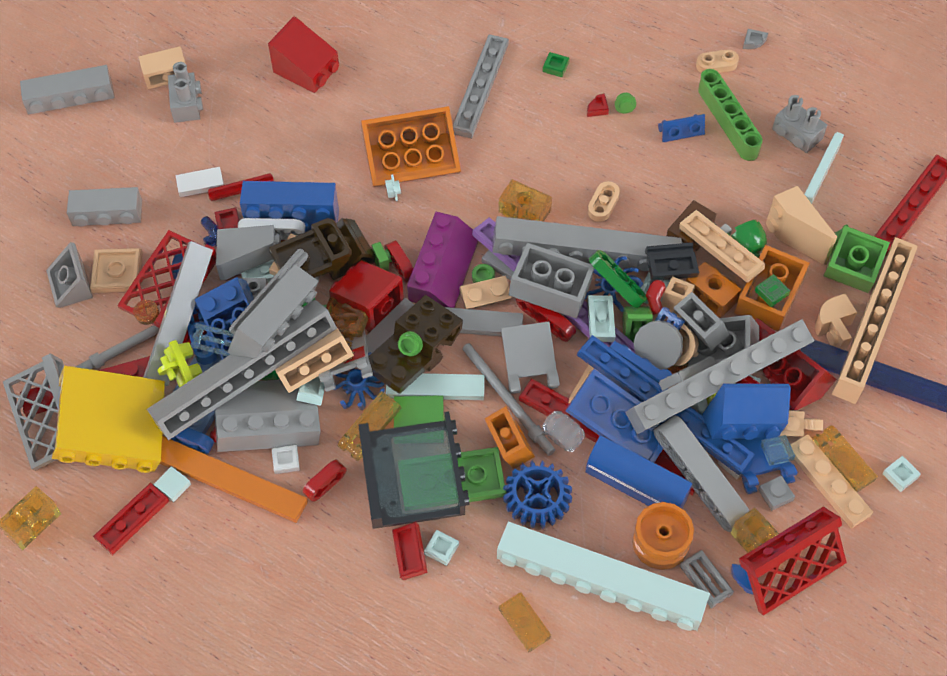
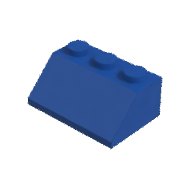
M723 384L702 414L711 438L724 440L767 438L771 440L780 436L783 429L787 426L789 419L790 385Z

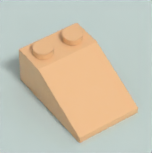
M798 186L775 195L766 221L768 230L774 233L777 239L822 265L827 264L837 239L832 229Z

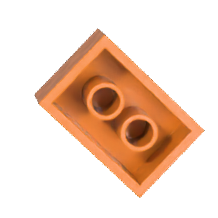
M765 245L759 257L765 263V268L746 283L738 299L735 314L740 316L751 315L754 320L758 318L771 329L780 331L810 263ZM774 274L790 289V293L773 307H770L755 292V288Z

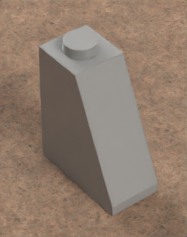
M274 225L217 230L216 267L220 280H226L273 260L269 253V247L281 243L280 234H275Z

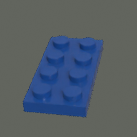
M593 369L565 411L599 436L601 435L653 463L663 450V447L654 435V429L667 420L637 434L625 412L642 402Z

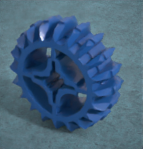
M533 460L530 462V467L522 463L520 471L514 469L512 476H508L506 479L507 485L503 487V490L506 491V494L503 496V502L507 504L506 510L513 512L512 518L514 520L521 517L520 523L522 526L527 521L530 522L532 529L536 523H540L542 529L545 528L547 521L553 526L556 521L555 518L563 519V512L567 513L570 506L568 504L572 502V496L570 495L572 487L568 485V477H562L563 471L561 469L554 471L553 463L548 468L545 467L543 460L540 462V466H535ZM520 487L524 489L526 494L523 502L517 496V491ZM552 487L555 488L558 494L556 502L551 500L552 496L549 494Z

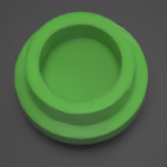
M621 93L615 100V109L622 114L632 112L637 105L635 97L630 93Z
M408 331L400 336L398 347L404 355L415 356L422 350L423 343L417 333Z

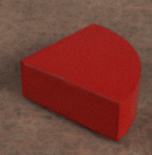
M605 93L595 96V99L588 104L587 117L608 115L609 113Z

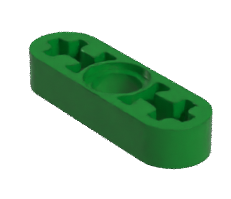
M597 250L589 258L591 265L633 307L639 308L647 300L645 292L605 252Z

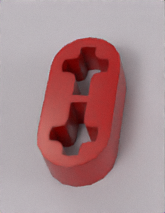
M395 240L384 245L385 250L388 249L390 253L391 263L403 281L409 279L414 268L399 243Z
M337 459L331 461L306 483L303 493L312 502L317 501L344 477L347 468Z

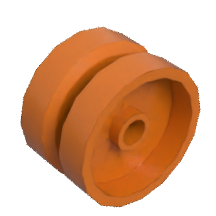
M666 502L651 504L643 509L637 518L632 540L635 554L641 562L650 568L665 570L676 567L683 562L689 552L694 533L692 520L685 510L675 504Z

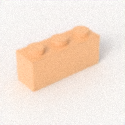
M337 328L275 369L288 393L318 377L319 374L330 370L354 355Z

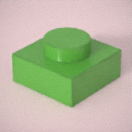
M381 242L372 244V251L375 254V265L389 271V263L392 260L388 249L384 250Z

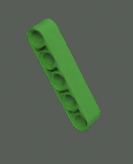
M714 69L704 70L701 73L698 87L700 96L740 157L747 161L757 159L762 145V136L719 72Z

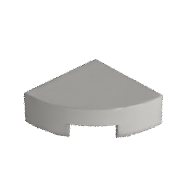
M747 29L743 49H755L762 46L767 40L768 33Z

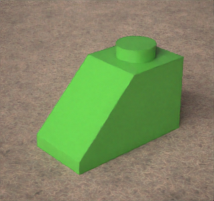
M624 306L622 317L623 334L633 343L639 329L653 319L649 307L640 306L635 308L633 306Z

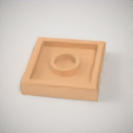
M141 248L94 250L90 284L91 292H126L141 271Z

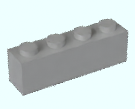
M107 65L20 81L22 101L28 115L115 98L112 79Z

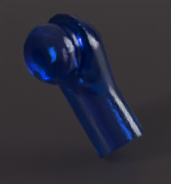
M205 216L201 219V225L206 229L209 236L203 238L204 244L216 247L218 226L209 216Z

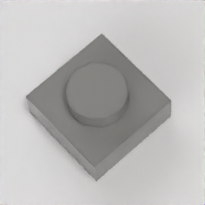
M782 476L760 485L758 489L771 511L792 502L795 498V495Z

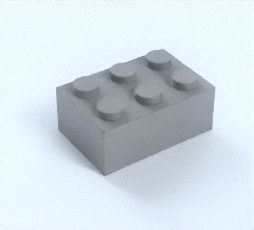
M527 243L511 278L509 296L577 319L590 287L595 268L589 263Z

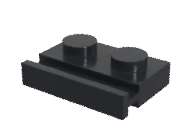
M693 242L647 246L645 254H647L651 281L670 280L672 277L678 279L698 277L699 268L695 252H693L692 248Z

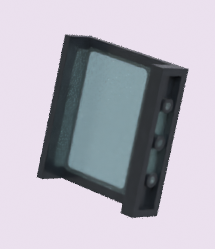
M449 411L444 412V421L369 431L368 423L358 424L373 529L465 515V506L470 505L468 490L462 489L461 482H465V472L463 466H458L457 458H461L460 444L454 442L453 435H457L456 421L450 419Z

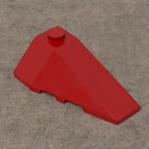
M758 318L755 320L759 325V341L776 333ZM800 350L763 368V373L771 384L790 385V406L795 410L821 399L837 380Z

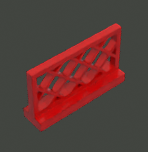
M168 230L118 303V308L160 329L170 296L162 298L160 290L171 286L174 287L176 279H174L173 271L180 269L182 263L171 265L169 257L181 253L184 257L187 246H183V244L188 245V242L192 240ZM171 239L178 241L180 244V248L167 251L166 246ZM207 244L205 247L212 249L213 252L202 284L216 264L217 253L215 248ZM166 258L168 266L155 270L154 264L156 261ZM169 272L171 281L158 284L156 276ZM153 277L155 285L142 289L141 283L143 280ZM156 291L158 300L145 303L144 294ZM140 296L142 305L135 307L127 305L131 298ZM160 305L161 311L156 319L148 315L147 309Z
M823 506L739 558L741 567L747 571L759 613L764 616L847 563L838 529L842 526L840 516ZM830 534L827 543H821L822 538ZM810 546L806 556H800L801 551ZM818 547H822L824 549L819 560H814L813 558ZM831 551H835L837 558L830 563H826ZM789 559L784 570L778 569L781 563ZM797 560H800L803 563L798 574L793 573L792 571ZM810 565H816L813 573L805 576ZM767 573L764 582L759 583L758 578ZM776 573L782 574L777 587L771 586ZM789 578H795L792 587L786 590L785 586ZM768 590L774 591L771 600L765 603L764 599Z

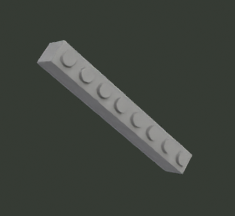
M497 216L493 231L492 253L521 256L526 244L530 243L591 264L589 258L597 250H602L613 261L621 256H626L627 260H622L618 264L621 269L635 267L641 271H649L647 254H645L647 246L680 244L682 240L677 237Z
M313 300L310 304L303 307L302 313L296 320L290 319L288 322L290 325L282 336L277 334L274 338V345L267 353L263 351L258 358L229 355L149 407L147 411L158 428L170 440L336 330L337 327L328 310L317 300Z
M803 319L632 407L625 413L636 433L639 434L717 393L723 384H734L814 342V339Z

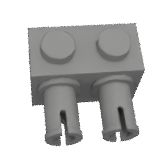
M177 62L173 65L175 75H168L170 110L174 123L200 120V110H203L202 98L198 97V94H202L201 83L196 81L194 72L188 73L187 65L184 62Z
M792 95L788 100V105L776 115L772 129L778 135L793 143L795 147L808 153L823 139L827 124L819 119L821 116L820 110L815 115L817 108L804 109L801 107L803 99L800 98L798 102L799 96Z

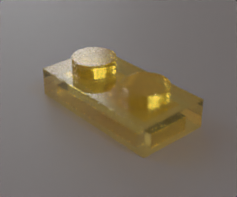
M521 592L499 605V611L528 653L551 639L550 632Z

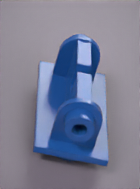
M694 114L691 117L670 121L663 120L662 123L658 124L659 132H662V142L705 135V114Z

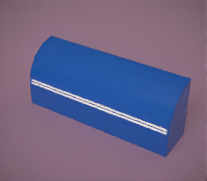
M601 435L595 443L586 465L585 473L647 506L666 502L683 508L692 483Z

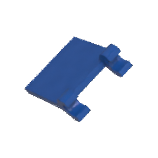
M778 437L771 440L767 438L735 439L755 454L741 473L747 495L757 492L756 486L759 485L757 475L780 470L781 476L787 484L795 482L794 476L798 472L794 464L789 461Z

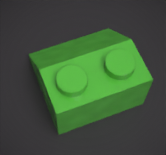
M844 226L825 270L824 277L869 293L876 281L890 242Z

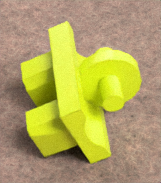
M177 340L169 342V347L164 349L165 356L160 358L163 366L159 367L157 371L160 376L167 375L170 381L176 379L180 388L203 372L198 363L190 366L187 365L185 359L193 356V349L190 343L178 344Z

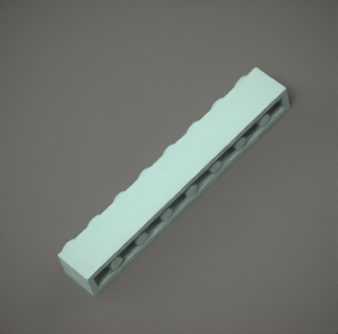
M509 521L497 548V559L506 566L514 567L516 565L524 568L531 575L549 577L556 584L574 586L581 593L599 595L606 602L624 604L631 611L649 613L656 620L671 621L676 623L679 628L687 631L692 629L698 631L710 595L709 592Z

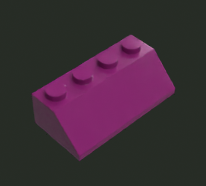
M435 211L407 285L408 300L410 302L417 303L422 297L427 295L444 307L455 308L460 295V286L464 284L479 242L472 235L473 229L459 217Z

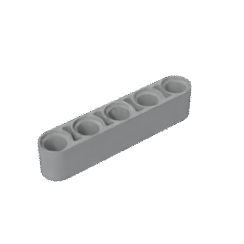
M674 415L654 429V435L686 480L692 483V488L724 530L732 532L751 517L750 510L680 417Z

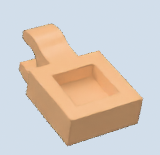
M789 410L788 424L780 436L804 437V429L823 430V420L804 418V411Z

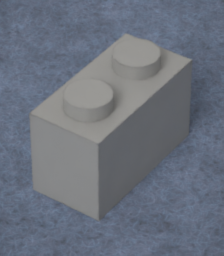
M693 292L674 307L678 317L685 320L684 324L711 351L730 335L724 323Z

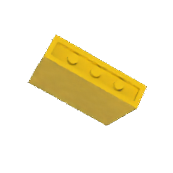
M64 365L59 377L61 390L55 449L51 459H58L63 463L82 462L88 466L105 465L118 470L129 468L136 469L142 473L155 472L161 462L162 431L158 428L147 409L164 398L165 381Z

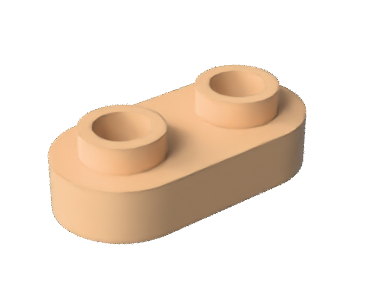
M732 50L702 53L697 58L696 68L700 73L706 69H714L719 73L733 71L737 68L739 56Z
M607 181L598 186L588 205V216L593 221L603 222L610 217L619 199L620 189L617 184Z

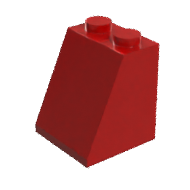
M295 16L268 43L273 73L313 93H316L320 87H323L327 79L339 68L338 51Z
M361 260L356 266L350 267L341 280L332 284L329 290L331 304L364 329L371 332L404 299L402 278L399 275Z

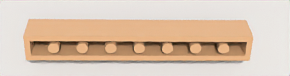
M895 237L879 273L832 395L856 404L860 397L916 253L917 245Z

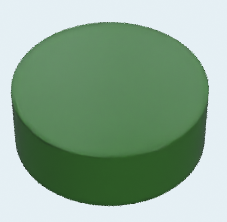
M479 264L472 270L473 283L495 278V270L488 264Z

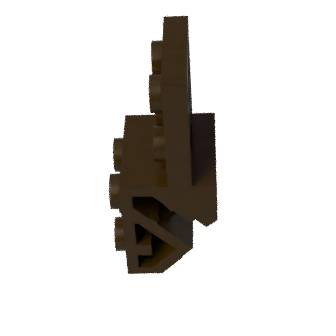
M326 218L311 224L312 230L269 247V253L279 270L298 249H303L308 254V258L300 268L313 278L329 272L332 279L335 280L346 275L349 268L356 266L361 260L369 264L375 263V254L355 220L341 218L337 223L333 219Z
M425 295L395 321L394 334L369 355L373 376L398 394H401L425 370L430 372L441 362L444 356L436 347L439 344L452 346L462 330L463 319ZM405 332H415L422 339V350L415 356L404 355L399 350V338Z

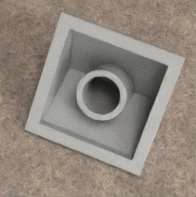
M70 242L46 270L54 302L58 308L93 298L83 261L75 243Z

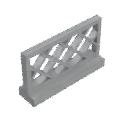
M51 353L42 357L43 362L3 381L32 470H37L58 460L51 459L55 449L57 429L48 426L53 413H58L61 390L59 377L64 364L62 359ZM44 370L46 377L43 384L34 383L33 381L37 373ZM23 381L26 384L21 395L18 396L14 393L12 385ZM32 385L40 388L35 401L26 398ZM46 390L53 394L49 407L41 404ZM24 401L33 404L28 417L22 416L20 411ZM39 407L48 409L42 423L33 420ZM32 423L40 426L35 440L29 438L28 435ZM46 429L55 431L50 445L41 442ZM39 445L47 447L48 450L45 457L37 461L35 453Z

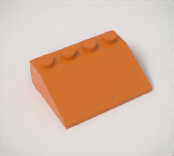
M449 106L361 120L362 135L373 187L386 185L385 180H390L391 175L394 176V181L399 180L400 183L461 172Z

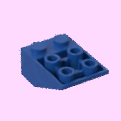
M238 277L195 299L222 360L230 355L228 349L234 337L229 328L255 299L247 281Z

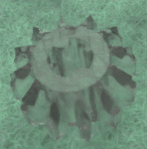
M554 411L545 419L542 425L543 432L548 438L565 451L573 452L576 447L578 448L581 445L582 440L585 438L584 430L580 425L561 411Z

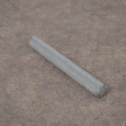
M298 249L233 322L229 328L232 334L235 335L239 325L294 264L298 267L303 265L308 258V254L303 249Z

